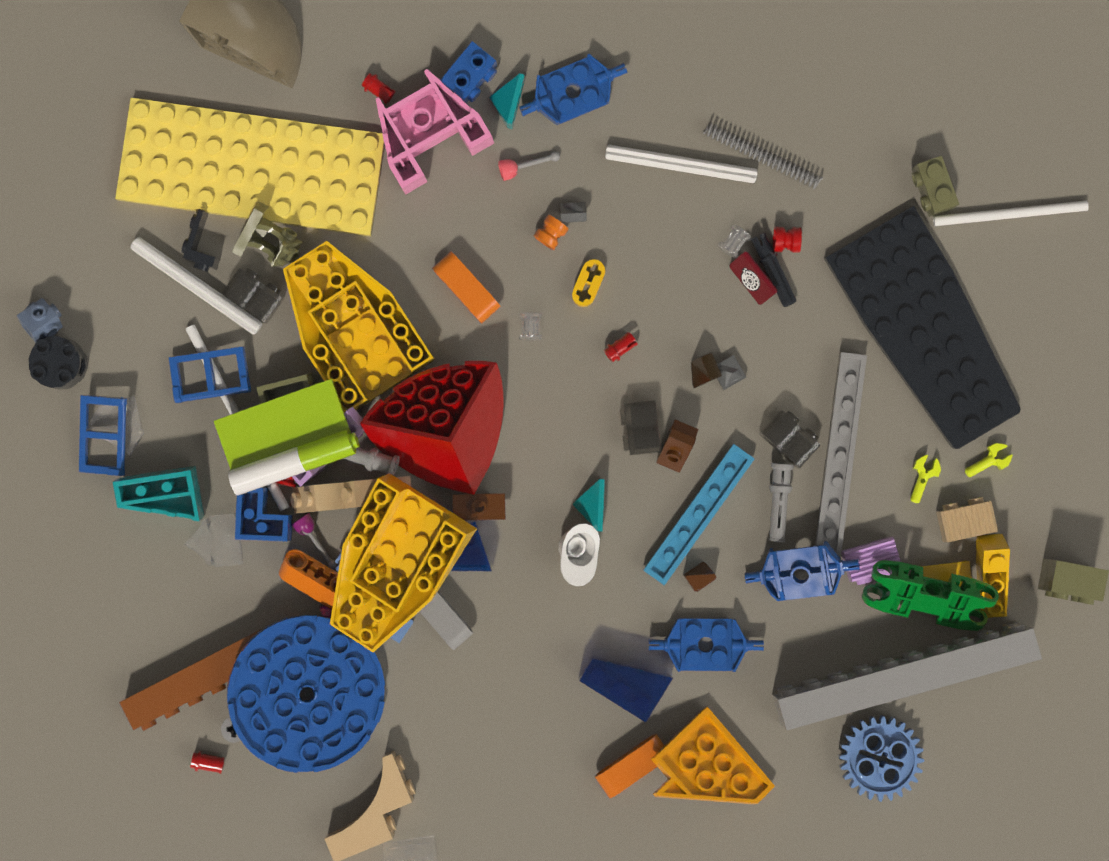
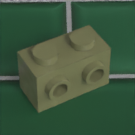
M942 156L919 163L912 168V180L915 187L919 189L921 194L920 202L923 210L927 211L928 217L952 210L959 205Z

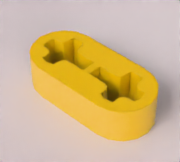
M589 260L582 267L572 292V299L579 307H588L593 303L603 281L605 267L599 260ZM597 265L598 271L601 273L600 276L595 275L592 282L587 281L589 272L586 269ZM586 284L590 286L588 295L591 298L580 302L579 295L576 293L577 291L582 292Z

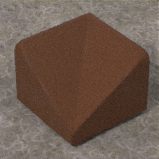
M701 562L683 575L695 592L700 591L716 580V575L705 562Z

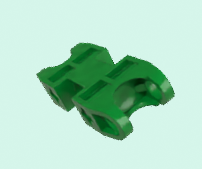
M881 560L874 564L871 575L879 583L866 585L862 592L864 603L879 611L908 618L911 610L936 615V624L970 631H978L985 627L988 618L981 609L995 606L999 599L997 590L992 585L983 581L951 574L948 582L924 577L923 567L888 560ZM877 569H884L888 571L890 575H883L879 573ZM986 592L990 594L993 599L983 597L980 595V593ZM867 593L877 594L880 596V599H873ZM969 616H976L981 622H974Z

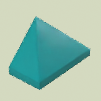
M519 73L489 97L509 129H513L525 82V74Z
M599 479L573 503V506L597 531L602 532L605 479Z

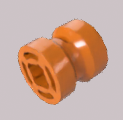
M548 214L544 220V229H537L533 236L549 249L555 250L558 246L557 238L565 236L569 229L558 219Z

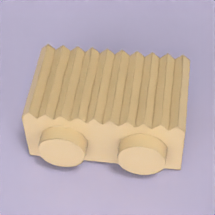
M983 497L969 499L968 505L960 507L958 502L942 505L943 510L936 512L943 542H952L998 532L992 501H984Z

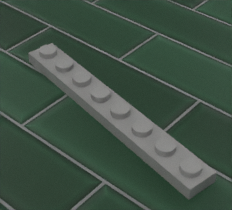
M840 352L815 539V546L823 545L824 541H827L840 559L867 355Z

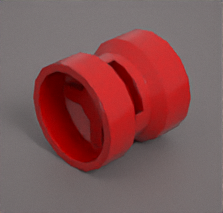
M775 226L773 232L774 252H782L786 248L792 253H800L802 244L801 227H792L786 231L782 226Z

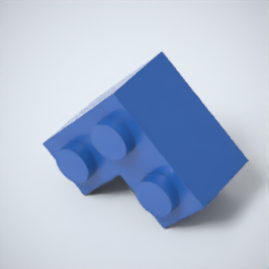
M258 488L238 495L236 500L235 540L292 541L293 515L267 514L268 488Z

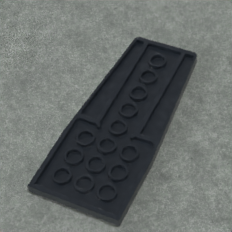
M914 206L824 258L864 327L951 448L960 449L1020 413L1021 408L952 268Z

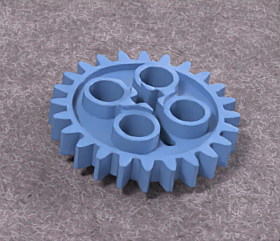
M880 715L879 722H876L873 716L869 717V724L859 720L861 728L857 729L851 726L854 734L852 736L844 735L849 741L848 744H840V747L846 751L845 753L838 754L840 759L845 760V763L840 764L839 768L848 770L843 775V778L845 780L852 778L849 786L855 788L859 785L857 793L861 796L867 791V798L869 800L876 794L877 800L882 802L883 796L886 794L888 799L892 801L894 792L903 797L901 789L904 787L911 791L909 782L918 783L914 774L923 772V770L917 767V763H923L924 759L918 757L917 754L924 750L921 747H915L920 739L918 737L910 738L914 732L911 728L903 731L905 728L904 722L901 721L895 726L896 719L894 717H891L888 723H886L885 716ZM876 735L878 737L877 746L868 748L866 744L867 739L870 736ZM897 743H901L903 745V752L898 756H893L891 752L892 747ZM865 750L878 756L883 754L888 759L903 762V766L899 767L886 761H880L879 764L875 758L861 755L859 751ZM865 760L870 761V770L866 773H860V763ZM890 768L895 769L894 779L885 781V771Z

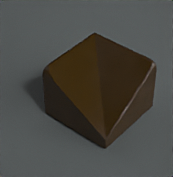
M712 352L691 362L693 388L702 386L722 376Z

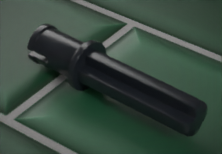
M765 232L759 235L763 246H761L757 236L750 240L753 242L761 259L759 263L763 264L770 281L777 289V295L782 306L788 307L797 302V299L776 257L778 253L774 252Z

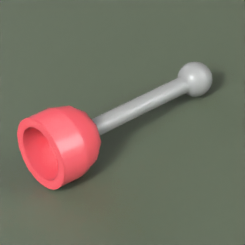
M554 151L549 156L520 164L511 159L498 161L502 180L507 181L514 178L518 173V169L550 160L556 162L560 159V154Z

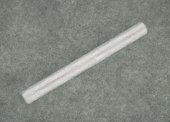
M607 145L605 158L608 160L748 183H755L757 179V169L615 145Z
M138 237L132 242L131 250L248 332L256 334L262 326L261 321L144 239Z

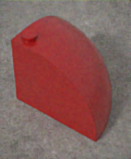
M471 360L465 361L464 365L451 367L448 363L420 372L395 386L393 393L384 401L379 399L367 412L360 424L369 439L383 454L393 457L394 455L400 456L398 466L440 487L474 495L491 464L501 431L504 398L502 379L497 362Z

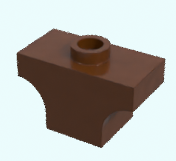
M675 419L656 463L680 473L695 444L699 429Z
M505 493L453 495V514L465 521L506 520Z

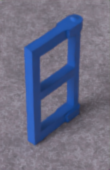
M244 346L168 357L175 403L251 393ZM236 354L241 386L216 390L212 358ZM203 359L208 391L183 395L179 363Z
M80 395L79 472L125 476L127 398ZM89 404L118 406V433L88 430ZM88 438L117 440V466L88 464Z

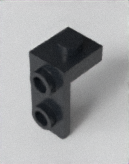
M199 209L198 213L193 214L191 218L190 229L192 231L189 239L186 238L184 240L181 252L184 253L183 258L194 263L193 268L208 272L209 268L217 270L220 260L196 251L208 217L206 211Z

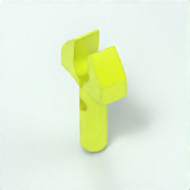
M994 443L987 447L989 451L987 457L965 468V474L970 478L992 465L1002 470L1009 466L1013 454L1007 455L1002 460L995 459L997 452L1008 446Z
M928 455L921 456L915 460L912 468L917 470L919 476L910 498L913 503H920L928 479L933 476L939 477L941 467L937 458L933 460L932 468L928 471L924 468Z

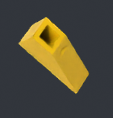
M1003 534L976 536L977 580L992 585L999 594V599L995 606L981 609L986 613L987 618L1007 616L1010 548ZM986 592L980 593V595L983 597L993 599L992 596Z

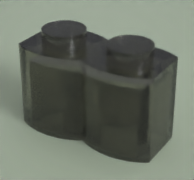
M239 268L221 294L267 324L284 300L279 295L281 290L270 282L266 286L259 282L260 276L251 269L247 268L243 271Z
M655 400L624 403V409L619 410L621 425H626L627 435L622 436L624 451L629 450V456L660 453L661 445Z
M781 410L759 435L798 469L820 447V444L817 442L819 437L809 428H806V430L802 429L797 424L800 420L788 410L785 413Z

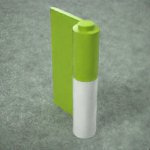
M332 379L214 420L230 467V471H228L230 485L237 496L352 456L357 453L356 448L360 447L355 432L351 433Z

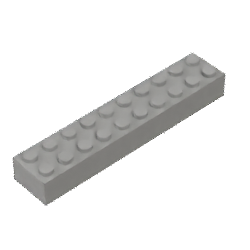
M1012 622L1002 625L1003 630L993 631L992 629L977 632L978 637L968 638L967 636L952 639L953 644L950 645L937 643L927 646L928 651L925 652L912 650L902 653L903 658L900 659L887 657L877 660L878 665L875 666L862 664L852 667L853 672L850 673L837 671L827 674L828 679L825 680L812 678L802 681L803 686L795 688L792 685H786L777 688L778 693H774L772 696L780 724L786 730L1041 660L1042 657L1034 629L1024 626V624Z

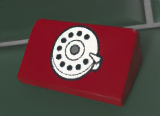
M745 251L730 264V269L759 305H762L777 293L776 287L748 252Z

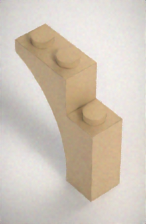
M410 476L397 477L411 486ZM377 479L292 488L291 505L294 508V514L363 507Z
M394 750L384 754L382 757L383 769L380 786L369 807L353 822L327 834L325 837L333 861H341L393 839L394 831L397 830L393 817L391 815L387 816L386 813L412 803L414 799L413 794H416L411 779L406 780L403 770L406 769L401 755L396 756Z

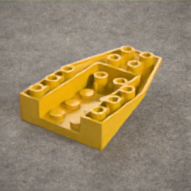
M325 241L283 268L303 349L324 381L333 380L344 413L351 407L355 410L360 409L435 360L393 294L328 241Z
M389 473L379 477L342 546L330 625L371 652H375L433 600L477 528Z

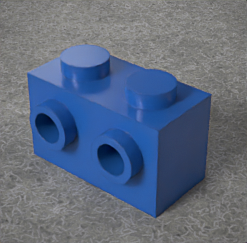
M472 41L440 81L467 104L468 101L473 102L479 96L481 85L485 81L489 83L496 75L497 70L495 68L497 67V62Z

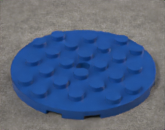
M299 615L268 625L247 642L231 669L227 685V706L232 725L242 743L253 755L277 769L295 773L319 772L338 766L364 747L371 738L370 736L377 723L380 722L385 703V680L380 662L375 652H371L331 626V618L318 615ZM303 687H311L313 689L314 695L310 700L304 701L300 698L299 694Z

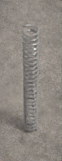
M712 122L709 123L703 134L707 132V137L712 134L711 138L714 139L716 137V141L721 139V144L726 140V146L731 142L730 148H733L735 145V151L740 147L739 152L741 153L744 150V155L749 152L748 156L751 157L753 155V160L758 156V162H760L763 158L762 164H765L768 160L767 167L772 163V169L777 165L776 171L781 168V173H783L786 169L785 175L787 176L790 173V178L796 173L794 179L797 180L800 176L799 183L805 178L804 185L809 181L808 186L811 187L814 182L813 189L823 179V177L819 178V175L814 177V172L809 175V170L805 172V168L800 170V165L797 167L795 163L791 165V161L786 163V159L782 160L781 156L777 159V154L772 157V152L769 154L768 150L763 152V147L760 149L758 145L754 147V142L750 146L749 140L744 144L745 138L740 141V136H737L735 139L736 134L731 136V131L726 134L727 130L724 129L721 133L722 127H719L716 131L717 124L712 128Z

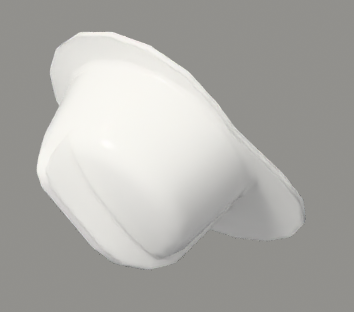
M586 523L577 524L572 527L559 541L558 550L561 556V573L564 579L574 586H583L590 582L597 568L600 538L597 530Z

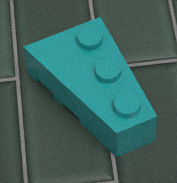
M196 466L124 476L113 481L117 508L164 514L170 517L188 518L194 521H200L205 516Z

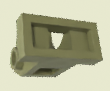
M259 202L252 211L232 252L241 257L247 247L251 246L269 255L267 259L272 267L293 263L300 254L299 248L303 242L297 238V233L292 229L281 228L263 218L268 206ZM267 231L280 239L277 247L263 240Z

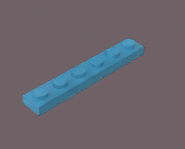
M732 444L643 571L665 586L754 461L752 456L735 444Z

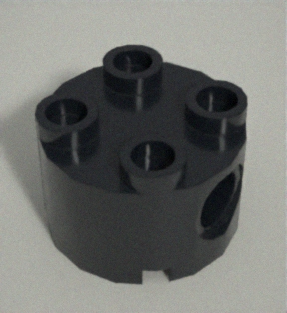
M59 336L38 340L28 358L31 377L41 385L58 390L74 387L85 377L88 369L87 356L76 342Z

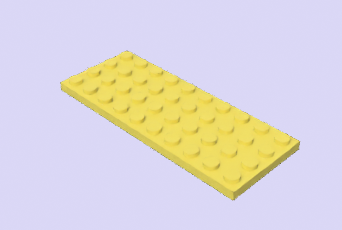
M131 98L115 199L195 212L201 209L209 214L249 219L255 206L261 202L268 206L263 218L272 223L371 237L385 145L383 133Z

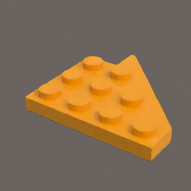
M708 707L703 708L651 758L667 778L653 793L655 797L758 804L775 787Z

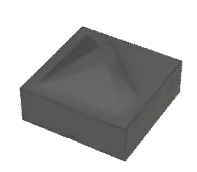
M586 202L560 203L561 222H586Z
M734 355L717 364L722 374L717 380L723 391L746 378Z

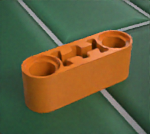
M452 251L432 268L481 324L501 307Z
M293 549L288 551L279 569L280 578L332 609L338 573L300 550Z
M653 734L606 766L594 777L609 799L613 798L657 768L651 758L665 745L657 734Z

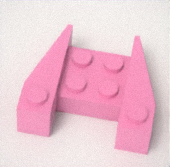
M428 69L424 71L429 82L427 86L387 109L380 98H376L388 164L405 195L427 183L426 177L414 157L456 133H459L472 156L494 144L493 137L480 114L462 101L457 94L447 88Z

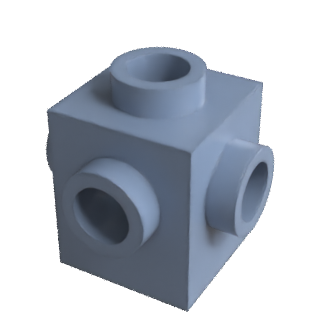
M43 298L37 302L30 303L24 311L16 315L22 328L35 343L40 339L53 337L63 327L59 320V317L62 316L60 311L53 303L48 305Z

